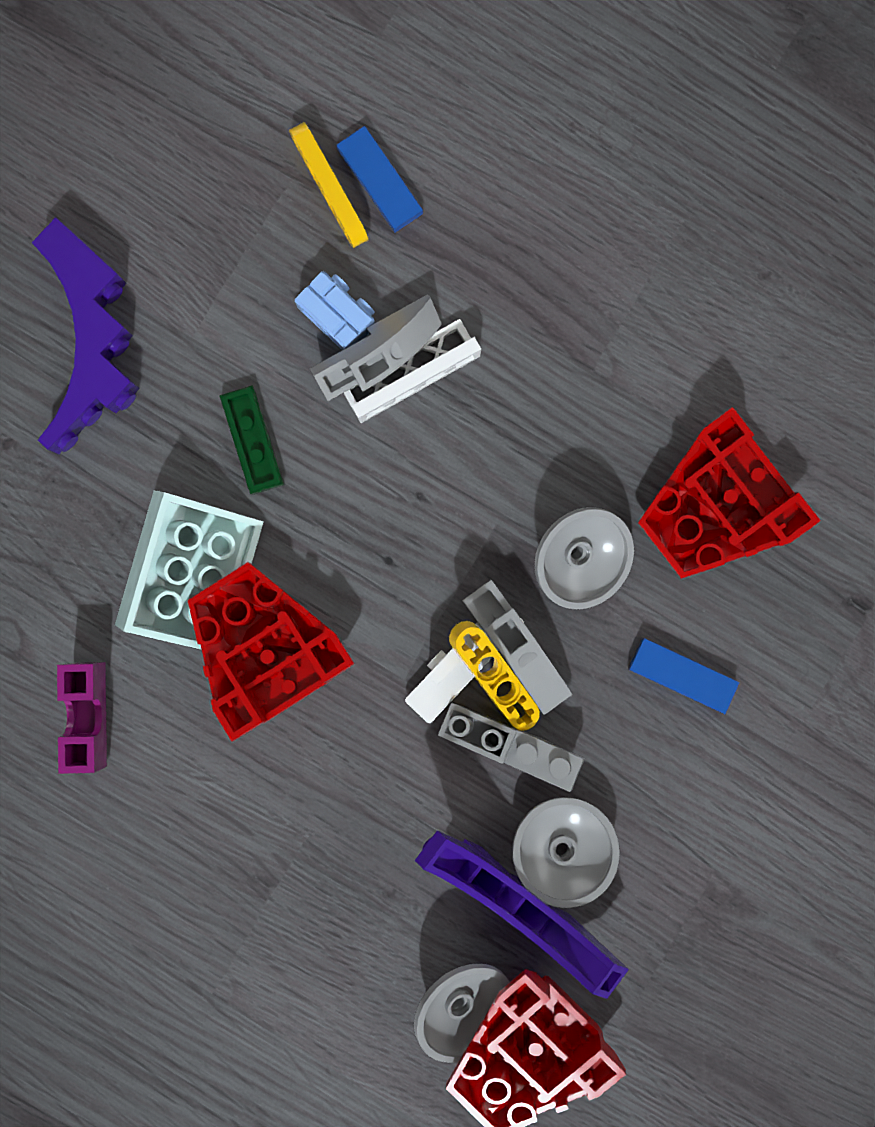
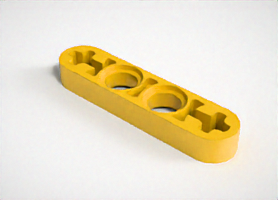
M302 122L289 129L295 146L350 245L355 248L368 241V236L361 221L306 123Z
M463 621L456 624L449 635V642L452 648L506 720L517 730L524 731L532 728L539 719V708L489 638L473 622ZM466 634L471 635V640L478 647L476 650L472 651L465 644L463 637ZM490 656L493 657L494 664L492 668L487 672H479V664L482 659ZM510 681L512 683L510 692L505 696H497L499 685ZM516 702L524 708L525 715L521 718L517 710L512 706Z

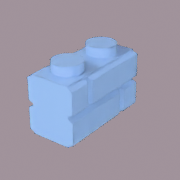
M321 271L310 285L296 297L295 303L297 308L343 351L369 334L367 328L375 324V320L372 317L375 312L362 298L355 301L347 293L350 288L338 275L334 274L330 277L326 272Z

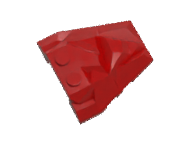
M733 407L702 429L693 445L638 521L681 579L724 565L726 562L744 556L749 557L758 554L760 551L791 543L821 521L801 494L791 489L752 438L754 436L753 432Z
M250 562L245 563L188 600L197 644L201 645L205 666H203L205 678L208 677L213 697L211 699L212 709L231 741H235L259 725L271 720L355 664L333 630L318 620Z
M525 969L498 992L474 1037L448 1079L446 1090L484 1127H524L536 1122L537 1114L553 1108L556 1109L557 1113L568 1109V1102L587 1095L588 1100L601 1096L626 1075V1069L615 1051L604 1041L603 1032L599 1025L549 976L545 975L541 978L536 972Z

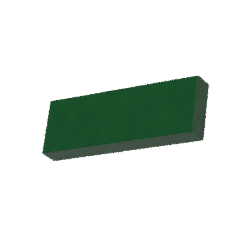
M253 385L219 395L249 493L255 495L285 485Z

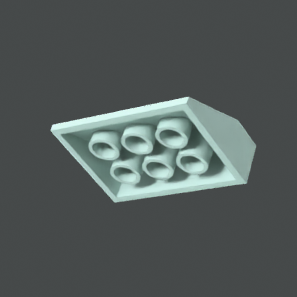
M154 490L115 626L124 632L201 649V645L197 644L188 600L245 563L250 562L252 564L263 521Z

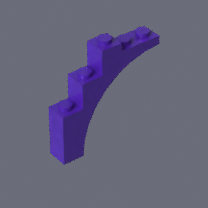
M55 217L35 238L32 244L51 264L62 283L72 310L76 338L74 368L67 394L55 418L38 439L47 450L60 454L62 451H68L78 441L77 435L85 426L93 425L102 415L101 409L104 406L115 413L120 409L125 410L134 402L136 398L135 393L140 388L110 361L113 357L120 356L128 348L129 340L133 335L103 309L107 304L115 302L121 296L122 288L127 283Z
M438 830L423 845L422 851L415 859V862L423 870L458 887L504 918L548 953L592 994L608 999L629 969L569 913L546 904L526 889L518 876L509 873L483 847L466 839L461 842Z

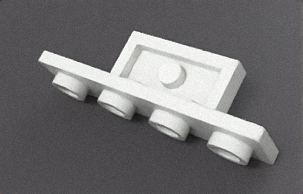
M477 622L475 625L478 626L484 632L482 627ZM466 634L463 637L465 644L472 651L476 650L478 647L471 640V635ZM453 648L447 655L441 650L427 666L432 671L405 699L406 703L427 723H431L474 678ZM491 656L482 659L479 664V671L490 661Z

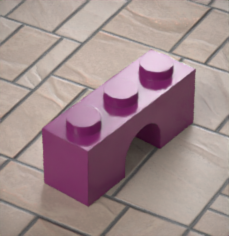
M106 662L57 665V701H64L67 711L65 732L62 736L58 737V774L95 773L107 767Z

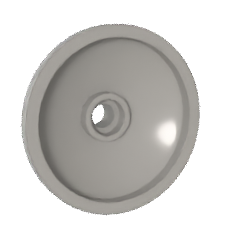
M580 508L563 515L546 531L537 548L535 575L541 590L554 603L569 609H586L606 601L622 586L631 570L634 558L632 535L626 524L619 517L602 508ZM577 547V551L571 555L573 549Z
M554 798L538 804L525 815L514 835L512 859L519 880L526 889L551 906L572 908L595 900L609 887L619 864V843L612 824L598 808L576 798ZM559 843H566L567 851L563 855H557L556 847Z
M469 964L449 971L432 984L420 1001L414 1020L415 1036L423 1051L437 1061L447 1063L459 1062L498 992L510 983L507 977L499 969L491 965Z

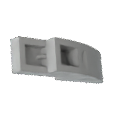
M427 294L369 326L367 329L370 336L310 368L327 401L356 385H359L361 390L365 391L396 371L432 338L442 324L430 296Z
M492 580L462 600L543 715L572 695L542 648Z
M455 703L450 704L438 736L499 763L508 764L569 792L573 789L585 759L553 745L554 743L528 732L517 730L511 725Z

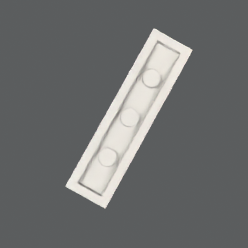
M460 319L435 332L432 338L418 351L424 350L435 353L434 360L420 368L412 366L413 356L408 360L407 365L403 364L399 367V369L406 370L404 377L389 385L383 384L381 380L373 385L375 387L374 393L359 402H356L350 391L355 387L344 392L360 423L480 357L481 348L475 337H470ZM458 331L464 343L450 351L442 350L444 338ZM439 341L437 348L430 346Z

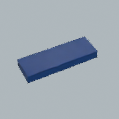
M365 126L336 145L337 150L394 233L423 214V209Z
M645 638L641 639L628 667L630 671L723 714H726L740 683Z

